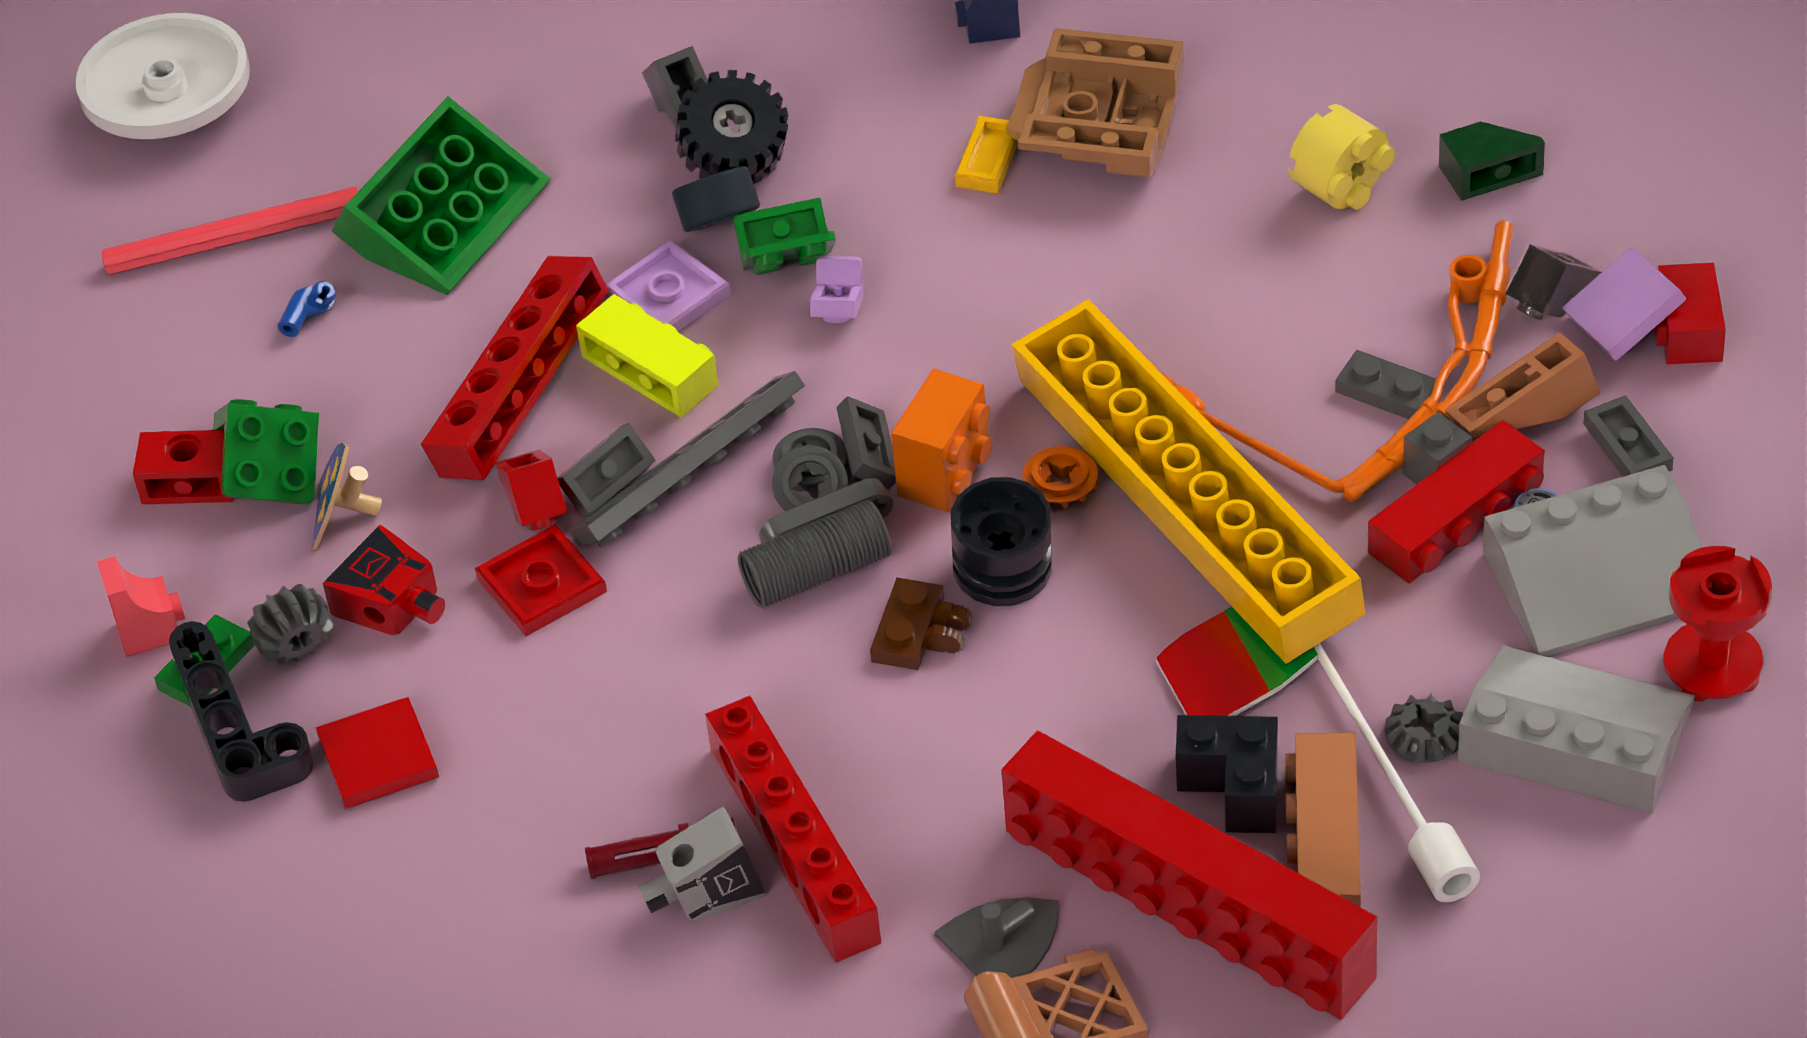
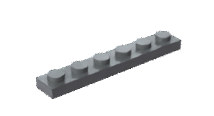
M792 371L775 376L569 530L578 545L583 546L597 542L601 547L608 544L623 533L620 525L630 517L638 520L653 511L658 506L655 499L667 490L669 494H672L693 480L690 472L702 464L704 468H707L722 459L727 454L724 447L735 438L738 442H742L759 431L761 426L758 421L770 413L774 417L791 407L795 403L792 396L805 387L797 372Z

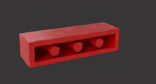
M1504 420L1500 421L1368 521V553L1408 584L1424 572H1431L1438 566L1442 558L1458 546L1463 547L1472 540L1475 533L1484 527L1485 516L1508 510L1520 494H1525L1530 489L1540 487L1544 479L1545 450Z

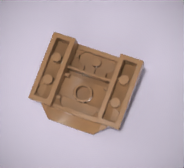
M1054 28L1045 58L1024 70L1017 100L1006 125V133L1018 141V149L1056 153L1062 154V159L1106 164V173L1151 177L1156 171L1163 155L1175 112L1184 64L1183 42Z

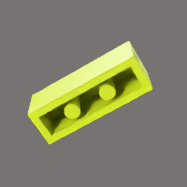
M615 294L610 296L576 325L581 356L680 418L685 416L719 386L716 359L708 347L701 343L696 344L681 335L672 325L668 323L663 324L648 315L639 305L635 303L630 304Z

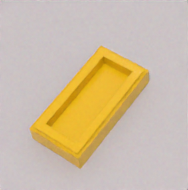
M985 116L978 117L955 174L956 187L999 194L1018 145V141L1006 133V125L1009 120Z

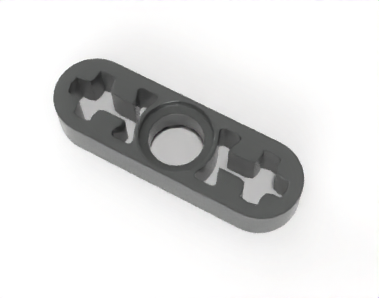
M867 478L770 518L760 529L759 539L765 543L770 538L774 539V537L783 535V533L787 534V531L791 532V530L800 528V526L804 527L805 524L809 525L810 522L814 523L815 520L825 518V516L839 512V510L843 511L844 508L847 509L848 506L851 507L861 501L864 502L865 499L873 502L884 519L892 510L893 499L879 479Z

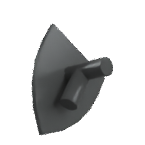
M1025 897L989 902L976 906L953 918L934 931V935L975 976L987 971L1006 973L1011 978L1032 973L1039 966L1051 947L1057 929L1058 900Z

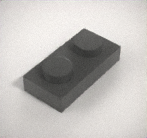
M1356 350L1336 378L1335 392L1410 419L1421 407V404L1431 395L1436 378Z
M1626 395L1584 411L1583 424L1623 477L1665 465L1668 471L1673 470L1674 457Z
M847 396L836 409L851 473L860 480L867 478L879 479L884 487L889 490L896 483L893 447L884 410Z
M630 423L620 426L557 478L566 496L580 515L585 517L598 509L656 460Z

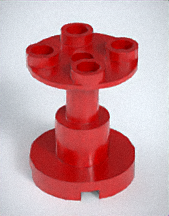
M1727 546L1702 547L1685 555L1681 559L1680 567L1675 572H1672L1669 585L1670 605L1677 617L1686 625L1679 628L1668 639L1663 652V663L1670 679L1682 688V692L1695 695V702L1705 701L1706 699L1734 697L1744 692L1752 691L1758 686L1764 657L1758 641L1747 630L1753 628L1766 616L1771 602L1772 581L1763 563L1750 555V561H1748L1744 557L1736 556L1735 548Z

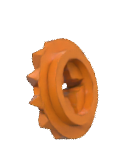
M1055 446L1043 449L1030 457L1023 468V481L1030 483L1042 492L1049 506L1053 503H1060L1066 510L1069 502L1076 501L1084 504L1086 495L1096 491L1097 466L1087 453L1077 448ZM1052 474L1054 476L1057 475L1061 479L1068 477L1069 484H1064L1059 480L1052 483Z

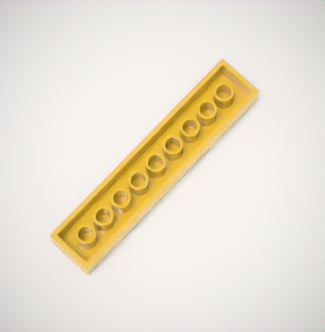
M1089 299L1011 344L1020 382L1286 664L1366 615L1359 575Z

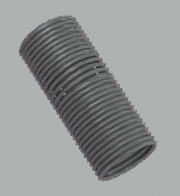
M865 499L864 502L861 501L851 507L848 506L847 509L844 508L843 511L839 510V512L830 514V516L815 520L814 523L810 522L809 525L805 524L804 527L800 526V528L791 530V532L787 531V534L783 533V535L774 537V539L770 538L765 543L761 542V544L752 546V548L748 547V550L739 551L737 559L741 576L751 598L758 607L764 608L769 606V604L773 605L774 602L777 603L778 600L782 601L786 597L790 598L791 595L795 596V593L799 594V592L808 590V588L812 589L817 584L821 585V582L825 583V581L832 580L833 577L837 578L838 575L847 574L848 570L852 572L856 568L859 569L860 566L864 567V565L873 563V561L877 562V559L881 560V558L890 556L892 543L881 513L872 501Z

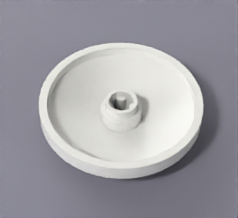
M192 13L160 14L130 22L99 40L87 52L79 65L76 74V90L85 115L102 130L131 139H160L196 130L223 115L237 102L244 92L249 80L250 66L241 37L222 21Z

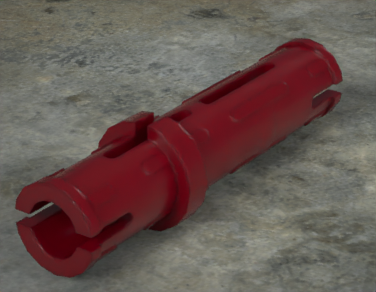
M732 817V818H730V819H731V821H732V823H733V825H734V827H735L734 819H733V817ZM688 822L678 824V830L636 837L592 848L585 847L590 878L594 879L597 876L661 864L655 851L615 859V857L658 848L659 845L689 827Z

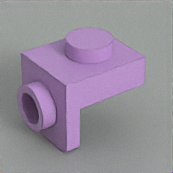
M819 256L816 261L817 285L810 299V317H823V320L829 323H843L850 320V318H856L863 301L862 259L860 257Z

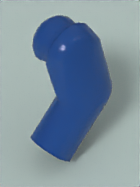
M320 281L313 286L296 291L291 296L278 323V330L288 337H295L299 334L306 319L327 312L333 306L336 297L333 285L326 281Z

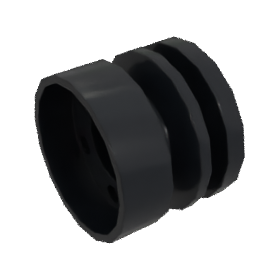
M990 477L971 484L957 496L951 509L953 576L960 589L975 601L992 606H1013L1032 599L1046 586L1052 573L1051 508L1043 493L1030 483L1012 477Z

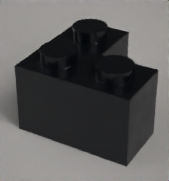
M1177 715L1175 753L1177 792H1225V832L1276 833L1278 717Z

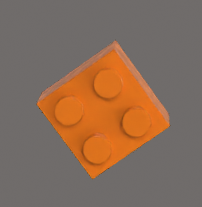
M934 368L931 370L891 432L897 495L899 497L949 512L957 496L970 486L972 474L979 464H984L987 461L992 449V438L988 437L987 427L990 408L985 402L984 384Z

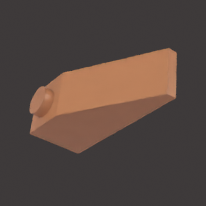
M1559 332L1445 409V412L1456 425L1472 436L1473 439L1482 436L1502 420L1513 428L1520 429L1564 419L1599 395L1600 391L1586 354Z

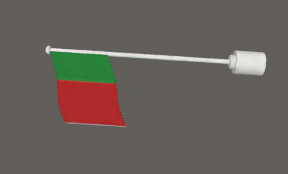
M1231 606L1182 634L1156 657V663L1185 715L1236 716L1282 690L1319 660L1418 828L1408 844V853L1435 899L1445 903L1454 902L1464 898L1477 887L1480 881V872L1454 828L1448 823H1426L1320 643L1286 664Z

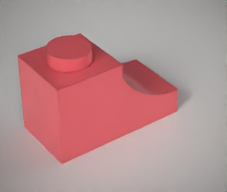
M116 556L97 561L126 657L168 645L171 633L178 626L177 621L185 619L178 593H167L162 576L151 579L129 573L119 564Z

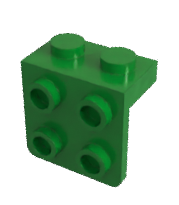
M820 197L732 216L743 270L754 268L755 275L778 271L781 269L782 263L798 259L800 266L814 264L819 256H825L831 252L836 242L834 231H828Z
M245 399L230 400L229 403L214 413L213 430H224L222 493L229 498L301 505L310 503L315 497L319 413L302 411L301 406L292 404H278L274 408L257 406V402Z

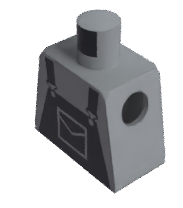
M724 806L659 845L655 852L665 873L638 886L651 914L679 900L688 920L692 922L705 919L767 895Z

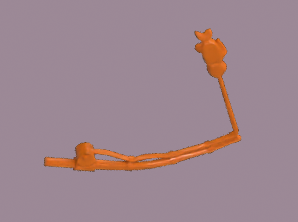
M1499 221L1495 224L1489 262L1485 263L1483 259L1475 255H1462L1451 262L1449 267L1450 289L1447 309L1456 341L1454 354L1442 365L1434 382L1431 395L1421 404V407L1385 445L1380 446L1374 455L1348 476H1343L1337 481L1320 474L1204 412L1205 404L1194 392L1184 386L1177 385L1173 379L1163 373L1161 374L1213 427L1323 488L1335 493L1343 492L1345 500L1352 503L1361 498L1366 491L1405 464L1403 453L1404 436L1436 412L1450 420L1445 409L1472 392L1482 376L1487 360L1492 355V343L1499 322L1501 306L1506 303L1511 273L1508 258L1513 225L1508 221ZM1479 301L1477 322L1472 341L1467 343L1458 304L1459 302L1474 303ZM1467 355L1469 357L1468 364L1459 381L1444 400L1439 403L1443 386L1449 375Z

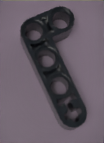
M194 621L185 622L177 626L169 639L175 668L226 794L236 801L245 802L305 780L312 772L313 759L307 733L304 729L295 723L285 722L252 733L210 629L206 625ZM198 652L199 656L202 657V661L194 664L191 653ZM207 689H218L216 692L212 694H201ZM223 728H235L227 734H217ZM288 750L298 751L289 757L280 756L281 753ZM239 768H251L246 773L233 774V772Z

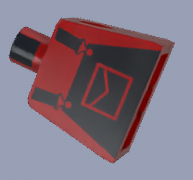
M379 525L322 583L331 615L392 636L400 634L415 617L429 624H434L441 618L445 610V600L436 595L437 586L429 560L382 525Z

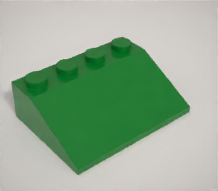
M447 96L344 206L331 232L365 259L448 295L542 191L551 178Z

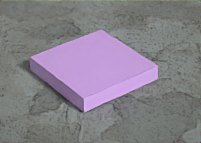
M669 240L607 283L606 286L609 292L605 298L608 299L615 294L630 304L635 303L648 315L663 324L668 323L679 332L731 295V288L727 281L675 242Z
M1631 246L1565 304L1562 309L1608 355L1617 361L1686 300V297L1680 289Z

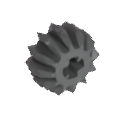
M302 583L295 585L290 590L282 586L277 594L273 596L266 595V601L263 604L252 608L254 615L247 623L255 646L267 660H276L279 665L285 664L291 658L299 662L303 655L307 653L314 654V648L328 641L327 633L334 627L331 621V614L327 610L328 606L314 588L306 589Z

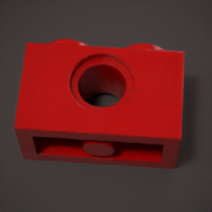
M224 430L140 432L133 477L141 504L233 502L234 498L226 497L221 491Z

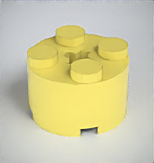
M1333 104L1328 106L1333 111L1324 117L1316 113L1307 121L1297 135L1289 156L1295 160L1294 171L1288 168V173L1293 182L1333 208L1345 209L1351 207L1354 210H1359L1369 201L1371 188L1381 173L1386 171L1393 163L1395 150L1389 146L1388 137L1382 130L1344 106Z

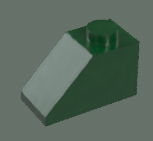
M1480 121L1440 134L1439 168L1460 200L1463 201L1543 175L1545 142L1539 136Z

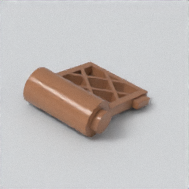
M1094 949L1065 956V964L1014 978L1001 972H983L971 980L963 996L964 1002L982 1038H1054L1051 1032L1056 1023L1081 1032L1080 1038H1147L1149 1029L1107 952L1096 954ZM1101 972L1107 984L1103 994L1077 985L1080 977ZM1045 987L1061 993V996L1055 1007L1034 1000L1030 991ZM1070 997L1096 1006L1089 1020L1063 1011ZM1106 1010L1125 1017L1129 1026L1113 1030L1097 1024L1102 1012Z

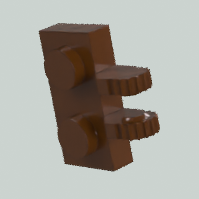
M897 577L870 649L871 662L918 670L926 649L938 652L946 651L954 654L955 652L959 653V650H962L965 638L963 637L964 634H961V631L958 630L963 631V629L967 630L970 627L973 617L971 615L972 612L968 610L969 608H965L964 605L960 606L959 604L954 605L951 602H943V585Z

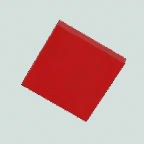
M556 524L475 567L478 581L525 636L532 634L607 592L605 580Z
M409 696L315 727L345 809L439 778L436 763Z

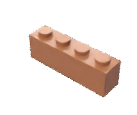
M1356 732L1295 733V753H1285L1286 784H1296V793H1286V824H1296L1297 834H1287V864H1297V873L1361 907Z

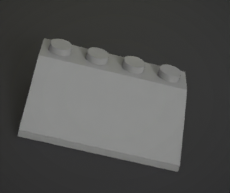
M1665 465L1484 517L1483 556L1535 653L1546 657L1678 619L1669 601V585L1672 572H1675L1680 567L1681 559L1693 550L1702 548L1686 501Z
M1503 645L1475 685L1459 723L1458 761L1653 813L1692 709L1695 695Z

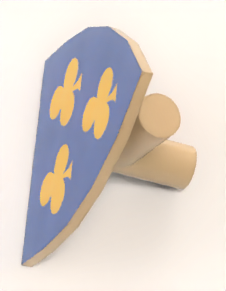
M342 442L337 445L320 480L313 550H317L333 506L378 516L380 512L382 498L361 493L368 477V472L365 468L353 466L348 473L343 487L339 488L350 448L347 443Z

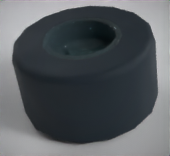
M745 166L693 181L672 191V197L683 229L686 232H692L732 219L734 215L752 212L760 207L749 170Z

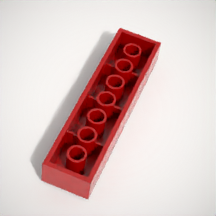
M1039 730L1028 739L1001 769L1006 832L1017 842L1037 848L1049 855L1055 863L1063 868L1076 870L1090 878L1100 889L1107 892L1113 891L1124 897L1144 914L1155 915L1175 926L1185 937L1198 939L1211 946L1226 960L1232 963L1239 962L1260 974L1270 985L1283 987L1298 995L1311 1008L1320 1012L1326 1011L1342 1020L1376 979V915Z

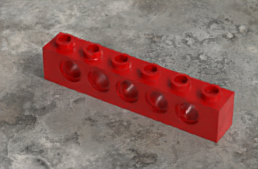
M547 256L421 443L439 478L485 480L578 339L576 325L599 307L609 292L592 257Z
M749 695L706 713V724L712 754L834 962L837 963L881 944L878 910L875 902L751 696Z

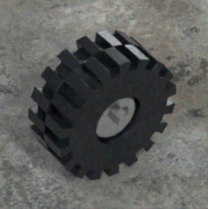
M728 70L727 77L720 78L719 71L709 73L707 84L702 78H699L693 84V91L687 89L683 95L682 104L679 105L675 142H678L677 152L679 157L687 156L685 166L688 170L693 172L697 167L700 169L699 179L745 166L749 170L753 184L762 180L764 171L770 174L775 169L777 160L780 161L784 150L788 130L787 107L781 108L783 98L779 92L770 95L772 85L766 80L757 85L754 83L755 74L747 72L745 79L737 78V70ZM730 118V121L733 120L735 124H740L737 133H732L729 127H724L725 121Z

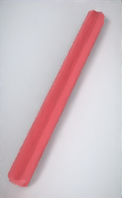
M350 187L106 248L101 251L103 265L107 274L112 275L339 217L344 206L358 192V189Z

